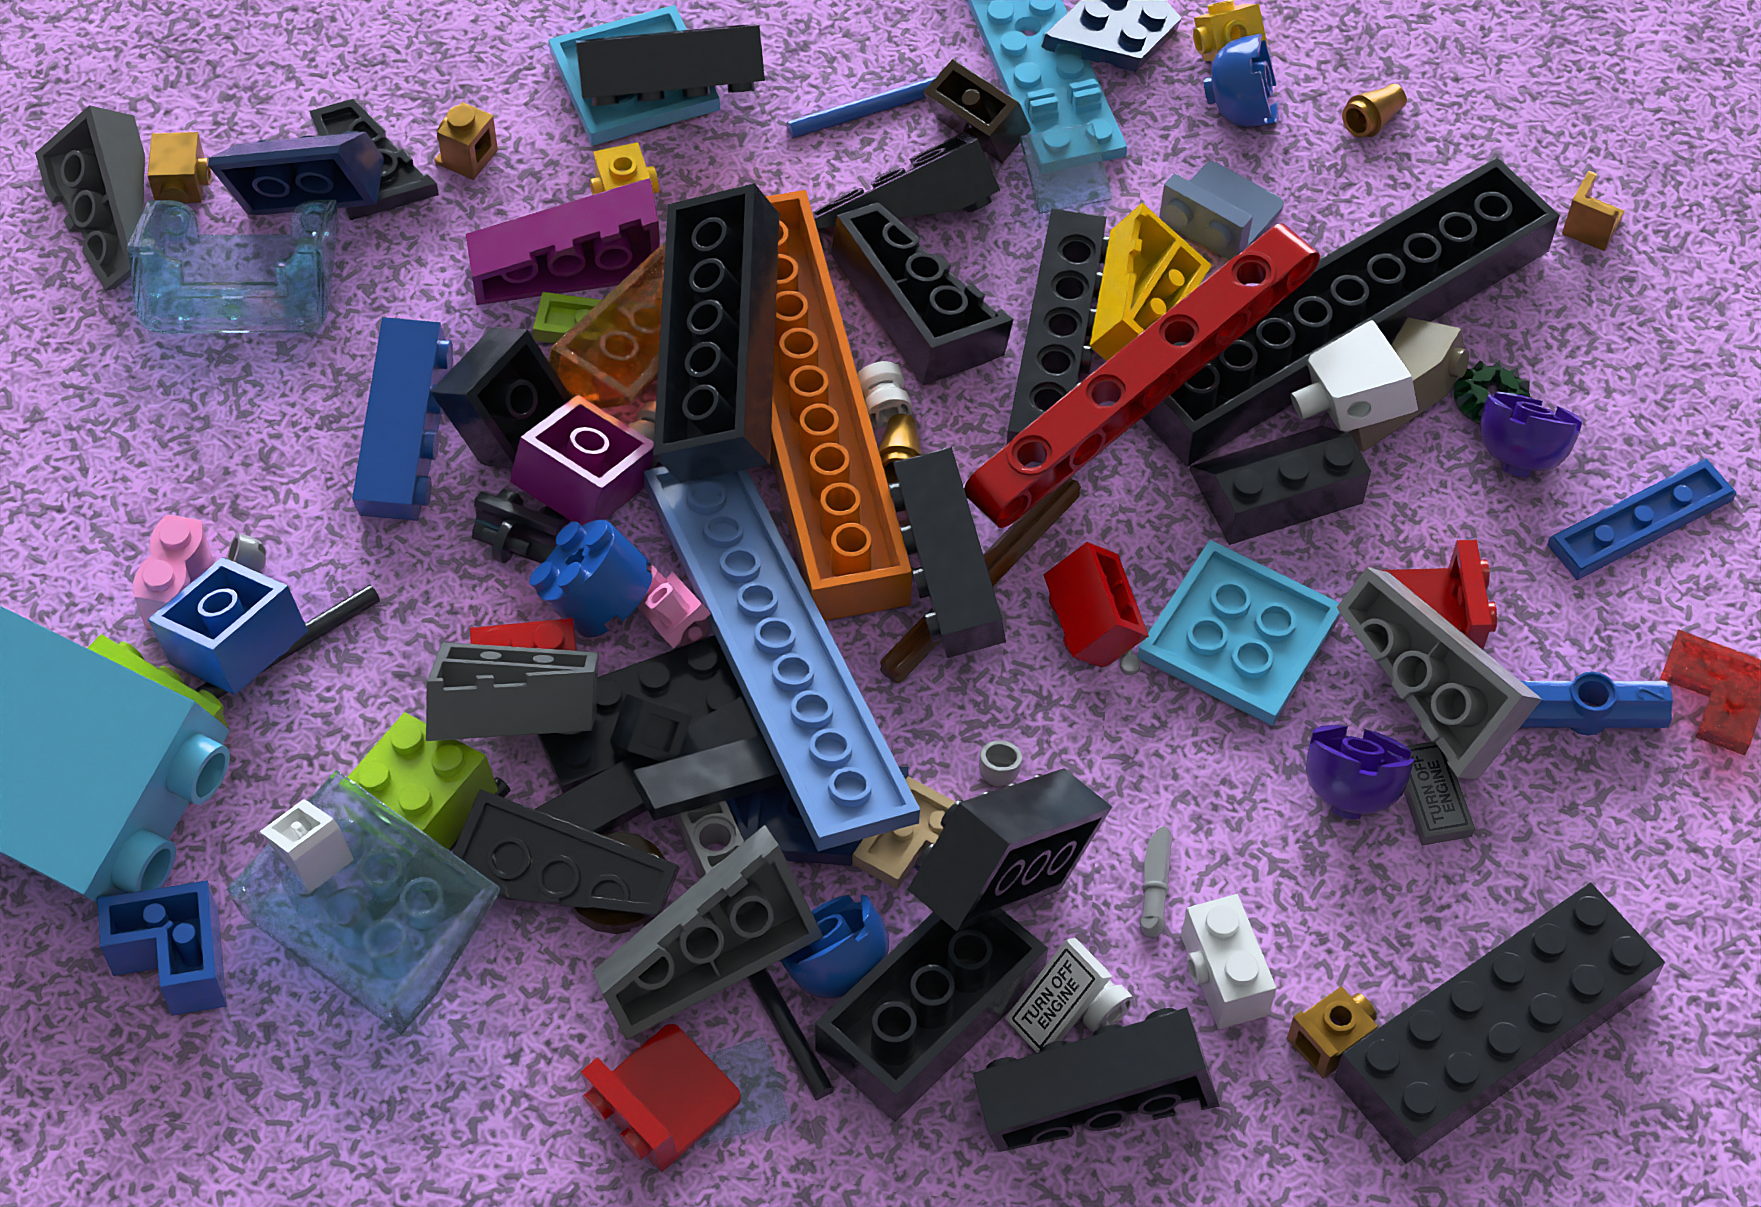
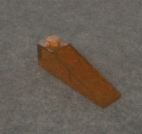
M666 242L655 250L551 347L549 363L573 398L579 395L600 409L625 406L637 398L658 377Z

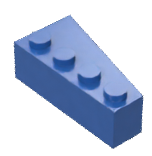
M382 317L352 496L360 516L418 521L421 507L429 505L432 481L428 475L431 461L437 457L439 446L438 429L441 415L444 412L430 391L446 376L453 365V344L451 340H446L440 322Z

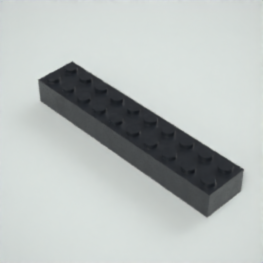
M1496 157L1321 258L1315 271L1303 284L1141 419L1188 467L1292 405L1291 393L1312 385L1307 360L1313 353L1372 320L1389 344L1392 345L1408 317L1431 322L1549 252L1560 215L1505 163ZM1177 342V343H1174L1173 345H1175V346H1182V345H1186L1187 343H1186V342Z

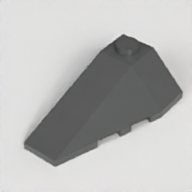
M89 105L36 151L35 155L46 194L52 203L63 202L69 212L63 220L69 231L74 232L78 229L81 231L85 238L82 251L105 290H112L120 286L141 268L145 153L134 115Z

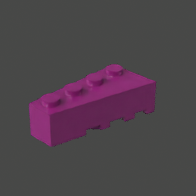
M650 178L466 234L476 305L540 297L542 292L561 294L663 279L659 221Z

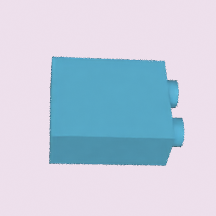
M0 606V854L96 904L97 898L161 888L172 870L176 857L175 844L168 839L189 802L200 805L209 800L217 791L226 775L230 761V752L222 744L230 730L195 701Z

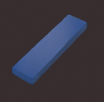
M1705 458L1554 534L1549 538L1547 545L1573 577L1579 580L1732 502L1737 492Z

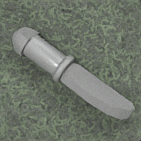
M1165 826L1157 829L1149 840L1144 859V885L1142 886L1144 903L1142 918H1140V928L1143 934L1149 938L1159 936L1164 930L1166 923L1164 920L1165 898L1169 892L1167 885L1169 880L1172 834Z

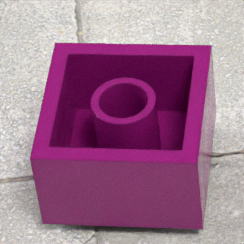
M577 395L521 436L509 482L571 522H578L581 526L595 520H605L643 489L644 471L650 470L654 458V442Z

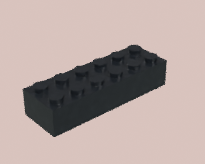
M755 183L668 204L653 456L680 483L770 465L780 214Z
M1590 882L1343 1052L1333 1080L1406 1164L1650 991L1665 961Z

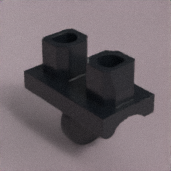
M504 488L495 496L481 491L475 498L476 520L472 530V538L492 545V558L495 561L507 563L513 554H517L542 564L558 546L556 544V537L564 528L565 517L550 507H542L538 512L524 507V500L518 493Z

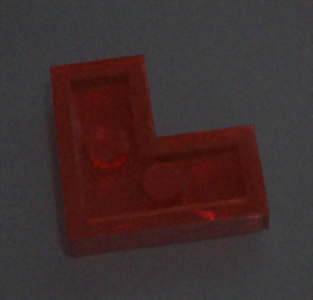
M1678 629L1660 680L1709 697L1695 737L1745 756L1761 714V659Z

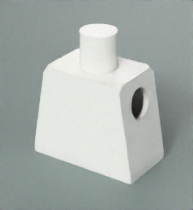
M1373 320L1310 355L1307 362L1312 385L1291 393L1292 403L1301 420L1327 411L1337 428L1344 432L1410 414L1418 410L1412 376Z

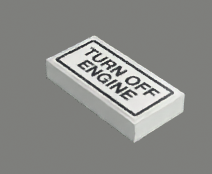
M1076 938L1067 939L1005 1019L1036 1053H1039L1043 1046L1063 1040L1112 978V975Z

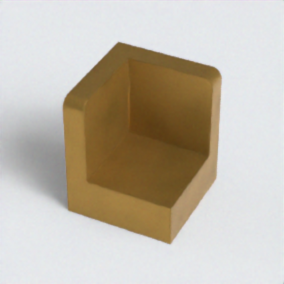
M1588 171L1571 202L1562 234L1605 251L1622 220L1625 210L1590 197L1597 174Z

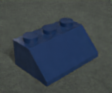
M347 131L337 135H305L295 139L274 141L264 139L254 143L236 144L209 157L208 166L247 215H268L376 205L384 157L366 132Z

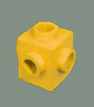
M1227 0L1208 5L1209 14L1194 17L1196 28L1193 30V41L1197 52L1202 55L1205 61H1213L1221 48L1229 42L1242 37L1261 34V41L1265 40L1267 43L1259 4L1235 6L1234 0Z
M638 142L593 151L596 178L590 179L592 195L647 178L651 180L653 194L660 192L655 167H646Z

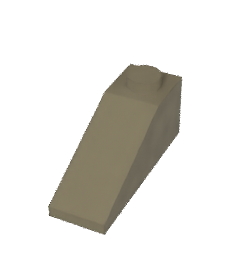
M1407 318L1391 347L1412 376L1418 410L1410 414L1351 430L1352 438L1360 451L1365 452L1447 396L1456 379L1464 376L1469 364V352L1464 349L1461 328Z

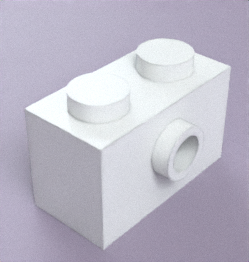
M1238 894L1187 907L1181 937L1188 953L1187 965L1196 986L1201 985L1217 1028L1222 1029L1268 1016L1277 988Z

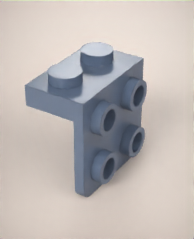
M1208 162L1190 181L1175 173L1166 181L1163 187L1159 218L1174 230L1222 257L1231 260L1266 231L1281 214L1284 202L1277 195L1219 163Z

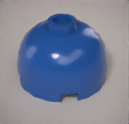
M1261 34L1242 37L1226 44L1218 51L1212 62L1211 77L1204 78V90L1208 104L1216 103L1221 115L1232 124L1242 127H1261L1276 124L1279 119L1278 101L1269 106L1268 97L1273 96V86H1276V79L1266 41H1261Z
M848 894L825 902L811 911L823 938L780 960L790 977L802 990L824 999L842 998L888 955V931L868 896L861 894V902H854Z

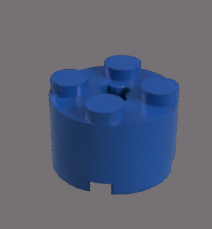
M595 520L582 526L576 521L566 525L556 537V544L558 546L552 551L546 561L533 571L529 580L530 585L536 589L537 595L563 619L573 618L574 629L581 636L592 638L610 631L604 624L616 615L624 621L632 614L648 592L653 575L647 570V566H652L650 560L610 522Z

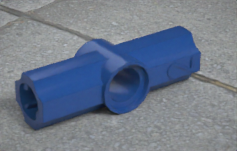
M1593 671L1578 675L1574 681H1521L1542 700L1520 728H1570L1578 734L1591 736L1599 734L1605 728H1669L1672 720L1673 698L1671 686H1668L1666 681H1612L1608 676ZM1583 702L1592 703L1596 707L1588 706Z

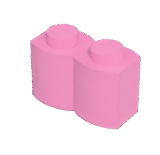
M167 514L153 530L149 544L151 555L141 564L133 581V595L146 629L153 630L148 618L213 565L212 553L201 520Z

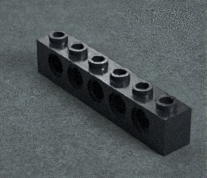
M1051 208L1008 426L1007 444L1079 385L1080 373H1090L1093 349L1090 345H1085L1087 336H1092L1096 308H1092L1093 300H1098L1103 275V272L1099 271L1100 263L1105 264L1109 236H1105L1107 216Z

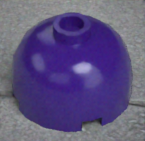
M1494 392L1493 396L1490 394L1487 396L1481 417L1480 433L1482 443L1488 452L1503 462L1501 469L1504 472L1528 478L1530 477L1531 470L1548 471L1559 466L1570 455L1578 439L1583 420L1578 415L1557 406L1556 413H1554L1552 410L1542 407L1543 401L1512 393Z
M1326 725L1318 727L1312 733L1307 753L1306 774L1309 785L1322 801L1331 806V812L1346 819H1360L1362 814H1375L1393 806L1403 795L1409 782L1414 758L1410 759L1411 750L1393 738L1366 729L1363 738L1346 736L1348 726Z

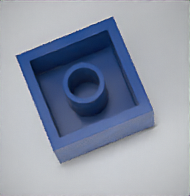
M223 557L148 618L170 665L233 695H236L241 689L248 686L256 676L279 656L285 654L294 643L308 632L288 585Z

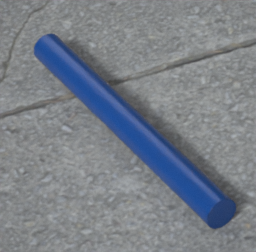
M937 76L787 121V130L792 139L925 99L923 91Z

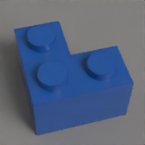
M208 880L97 898L100 948L113 976L158 969L159 986L172 1016L227 1007L219 910Z

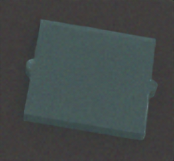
M1093 123L1067 128L1055 125L1051 131L1020 137L1038 214L1049 213L1051 208L1078 211L1081 206L1110 201L1112 199Z
M764 1037L706 1054L739 1088L741 1102L696 1142L697 1148L791 1120L780 1087L783 1075L780 1072H775Z

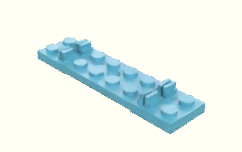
M966 0L1005 93L1020 103L1030 125L1031 131L1024 139L1040 175L1126 157V142L1089 60L1081 59L1083 50L1057 44L1055 52L1047 51L1041 47L1046 32L1068 13L1062 0ZM1029 30L1034 32L1035 35L1025 36L1022 31Z

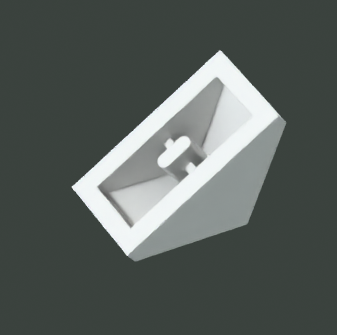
M305 799L260 831L264 839L309 893L354 861L341 829L335 820Z

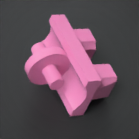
M653 565L648 566L647 570L653 575L648 592L637 608L673 649L677 645L685 646L702 640L707 635L710 626L707 619L711 614L710 611L674 572L665 579Z

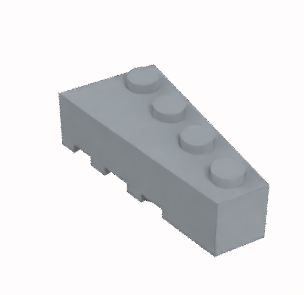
M1367 567L1336 607L1373 660L1378 661L1392 681L1390 684L1400 698L1406 700L1421 721L1420 726L1430 740L1436 742L1449 760L1447 763L1458 778L1477 780L1481 777L1542 700V698L1389 572Z

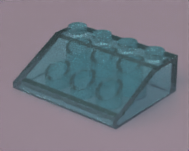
M336 770L313 794L308 802L335 820L341 829L354 861L309 893L273 848L267 844L227 888V891L244 918L402 1035L438 994L499 894L500 889L491 880Z

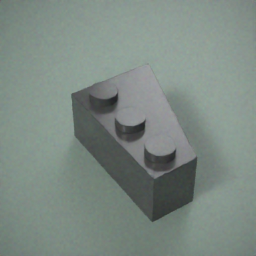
M442 642L427 680L426 741L546 733L576 734L581 731H592L597 710L599 652Z

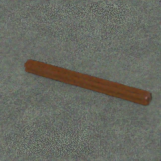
M1070 477L1055 491L1044 497L1015 521L983 554L992 586L1011 569L1080 497L1079 490L1081 486L1077 480H1073ZM925 615L880 661L881 673L895 683L902 682L940 642H932Z

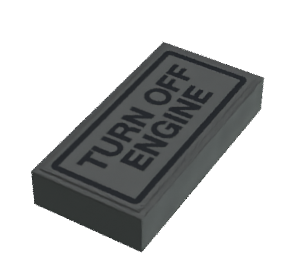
M1436 742L1408 745L1407 747L1412 752L1410 759L1414 758V763L1404 795L1421 845L1472 837L1475 826L1458 778L1447 763L1449 760Z

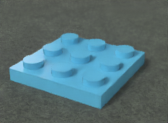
M675 5L548 39L550 54L592 146L720 110V97L714 86H709L710 95L683 97L682 89L665 90V99L638 102L637 93L619 95V104L592 106L591 98L582 99L575 40L687 30Z
M1209 540L1150 629L1149 637L1143 640L1139 646L1137 658L1274 726L1339 621L1341 614L1336 608L1339 602L1223 545Z

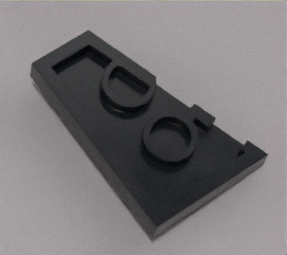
M354 99L309 111L317 136L337 135L347 131L366 132L384 157L377 204L346 207L345 209L350 220L439 195L437 183L428 174L423 175L414 166L413 158L403 148L399 150L386 137L385 130Z

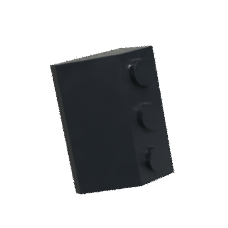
M1323 425L1197 463L1189 468L1229 545L1363 504L1371 470L1351 434Z

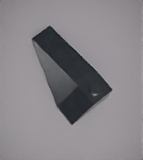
M962 132L910 158L909 160L914 168L906 172L904 168L886 171L875 177V180L871 182L872 190L864 192L863 188L852 190L812 213L817 229L835 227L837 215L877 202L896 218L959 211L963 208L966 209L967 213H970L992 202L990 195L1000 191V188L978 139Z

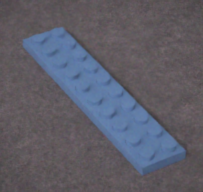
M664 466L644 471V487L697 598L711 613L707 617L711 628L817 850H825L918 824L920 808L747 469L682 483Z

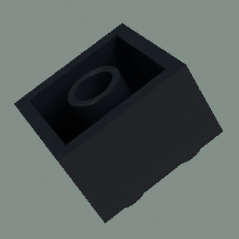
M491 327L430 391L481 464L512 469L521 436L573 399L527 329Z

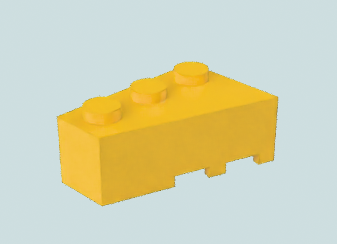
M1141 203L1110 230L1090 347L1106 361L1196 289L1212 266L1144 203Z

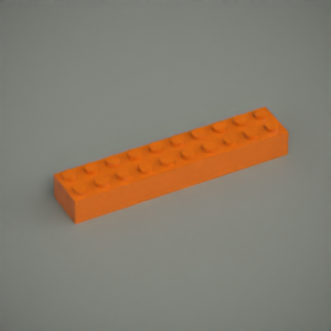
M806 190L766 196L780 214L770 458L800 575L824 621L910 606L912 569Z

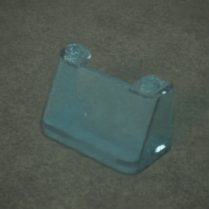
M172 200L148 201L127 245L135 311L139 322L148 330L162 334L307 333L319 329L326 321L330 305L338 228L336 200H309L299 204L292 213L290 222L291 234L199 235L196 215L189 206Z

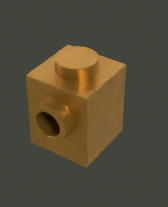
M198 132L151 134L147 176L155 204L182 206L186 203H202L203 186L211 185L212 172L208 166L209 158L204 157Z

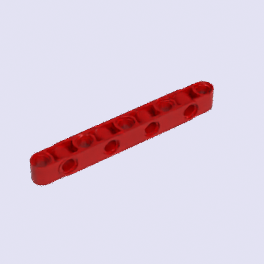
M1280 223L1270 228L979 467L965 484L964 491L967 499L998 528H1005L1013 524L1303 284L1317 268L1320 261L1319 252L1285 224ZM1250 283L1258 284L1257 286H1245ZM1177 342H1186V343H1187L1186 345H1182V346H1175V345H1173L1174 343H1177ZM1107 401L1116 402L1115 404L1106 407L1099 405ZM1030 462H1042L1038 467H1025Z

